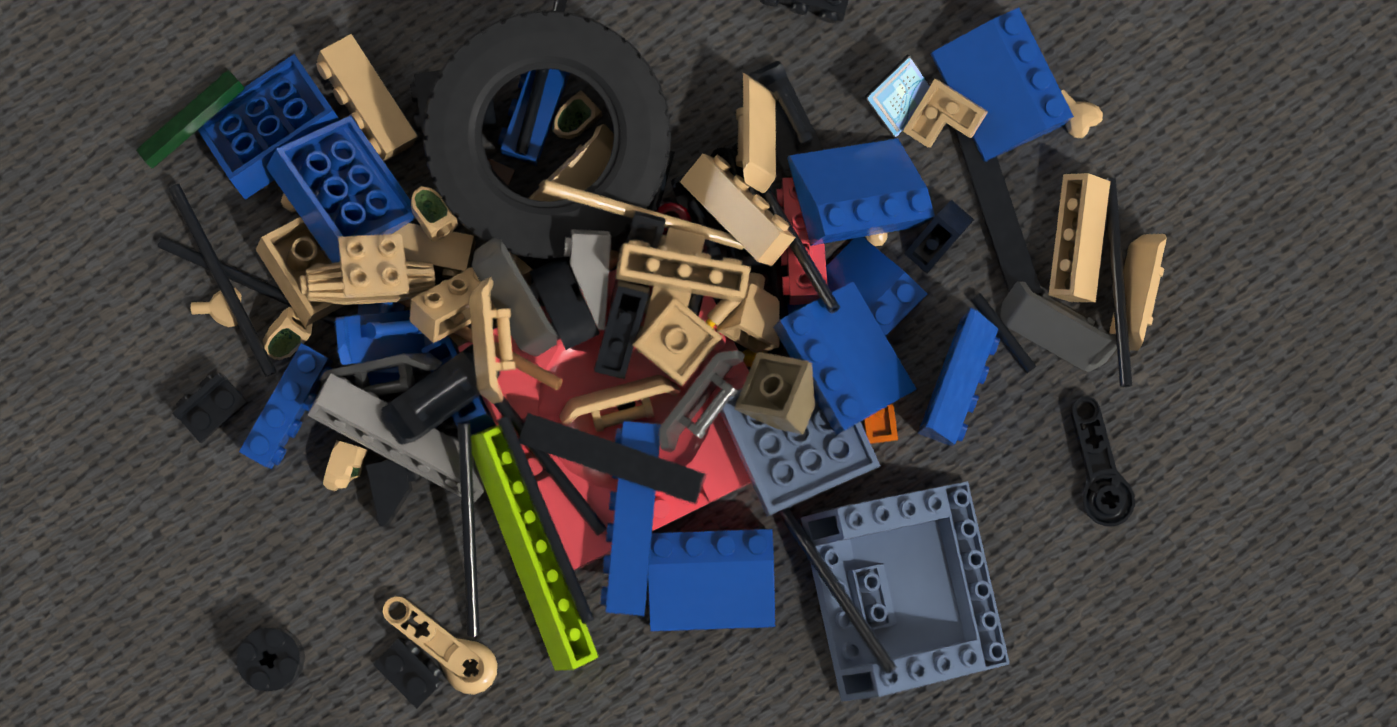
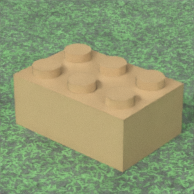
M301 217L261 237L256 251L304 327L345 306L343 304L308 301L307 294L301 295L300 276H305L306 269L332 263Z

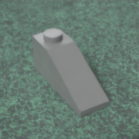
M571 229V237H565L564 256L570 257L571 267L598 330H605L611 234L609 231Z

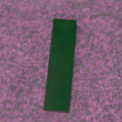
M227 70L137 148L136 151L151 169L154 168L241 93L245 87Z

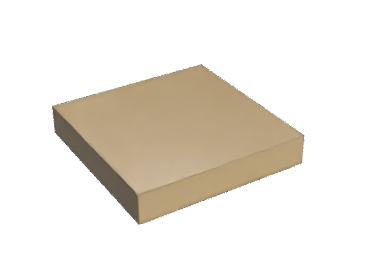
M673 297L633 346L680 386H683L722 339V336L676 297Z

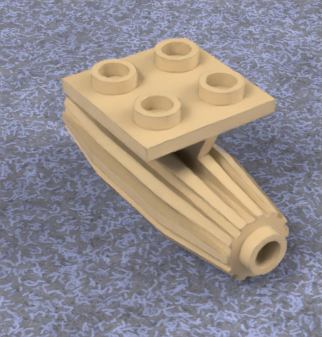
M402 234L338 237L340 262L306 269L305 276H300L301 295L307 294L308 301L343 305L399 302L412 299L419 293L435 287L434 266L431 262L405 260Z

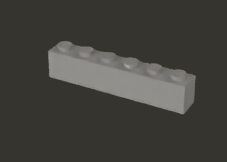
M332 373L329 375L307 416L461 497L458 438L447 436L434 428L417 441L400 445L381 420L382 408L388 403L380 400L376 394L363 391L352 385L344 377L335 376ZM472 456L475 503L484 492L485 487Z

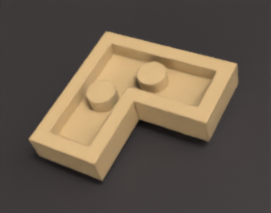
M934 79L903 132L926 147L933 145L946 123L967 137L972 138L988 111L939 79Z

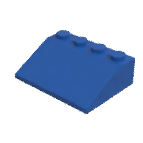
M1020 8L998 16L930 53L945 84L988 111L972 137L984 162L1060 128L1074 117Z
M293 54L245 86L241 93L201 126L198 131L229 180L243 198L247 199L274 181L266 167L277 148L340 119L296 55Z
M351 115L277 148L266 167L332 263L340 262L338 237L393 234L416 219L412 212L411 200Z
M898 138L789 155L787 157L810 246L917 228L935 217L927 186Z
M864 237L854 238L826 266L827 285L831 292L854 282L885 336L927 295L904 270ZM789 303L787 305L788 314L790 315L808 304L790 305Z
M854 282L832 292L840 306L839 310L835 313H829L820 298L779 320L773 326L791 358L809 361L812 364L814 398L836 436L916 390L915 385Z
M970 308L959 321L918 430V434L950 446H954L956 441L962 442L968 424L963 422L967 412L973 413L979 396L974 394L978 383L984 384L990 368L985 366L988 355L994 356L1000 342V338L996 337L998 328L975 309Z
M773 529L652 533L648 570L650 632L775 627Z

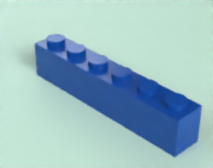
M623 421V429H616L615 443L659 457V429L661 424ZM612 476V479H618L617 492L611 491L609 510H614L615 516L614 523H608L606 542H612L611 555H605L603 574H609L608 587L602 586L600 606H606V613L644 616L656 491Z

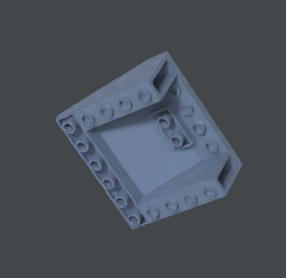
M968 481L839 507L801 517L804 531L897 666L896 670L890 674L884 672L811 564L841 702L880 697L1010 664Z

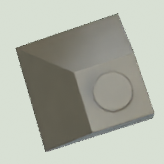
M757 352L734 408L778 430L803 435L815 407L812 364L805 360Z

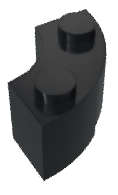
M564 257L530 271L534 281L533 284L529 285L531 292L537 302L543 300L552 320L550 324L557 334V341L561 339L566 350L600 334Z

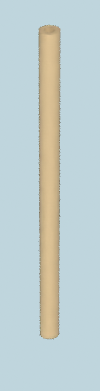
M544 180L542 183L541 192L630 218H633L635 211L666 218L664 228L670 227L705 236L706 240L740 250L744 248L727 232L552 181Z

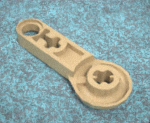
M392 597L385 602L383 606L384 618L439 661L448 682L454 689L464 694H477L485 691L493 684L497 676L498 664L495 655L487 646L479 642L456 638L403 597ZM396 601H400L406 606V614L399 620L393 619L389 614L390 605ZM412 611L418 614L413 620L419 624H423L425 621L429 624L427 630L430 632L428 637L425 635L419 638L416 637L417 629L411 624L408 625L407 630L402 627V624L410 619ZM472 659L478 662L476 668L479 670V673L475 677L473 673L468 677L464 674L466 667L463 664L466 660L472 662Z

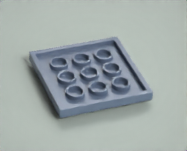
M739 389L734 398L731 397L720 411L766 516L881 466L861 422L836 436L815 398V407L803 435L778 430L737 411L734 407L742 389Z

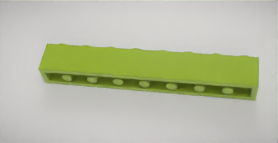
M499 425L491 426L471 435L472 456L554 670H574L598 658L588 628L580 619Z

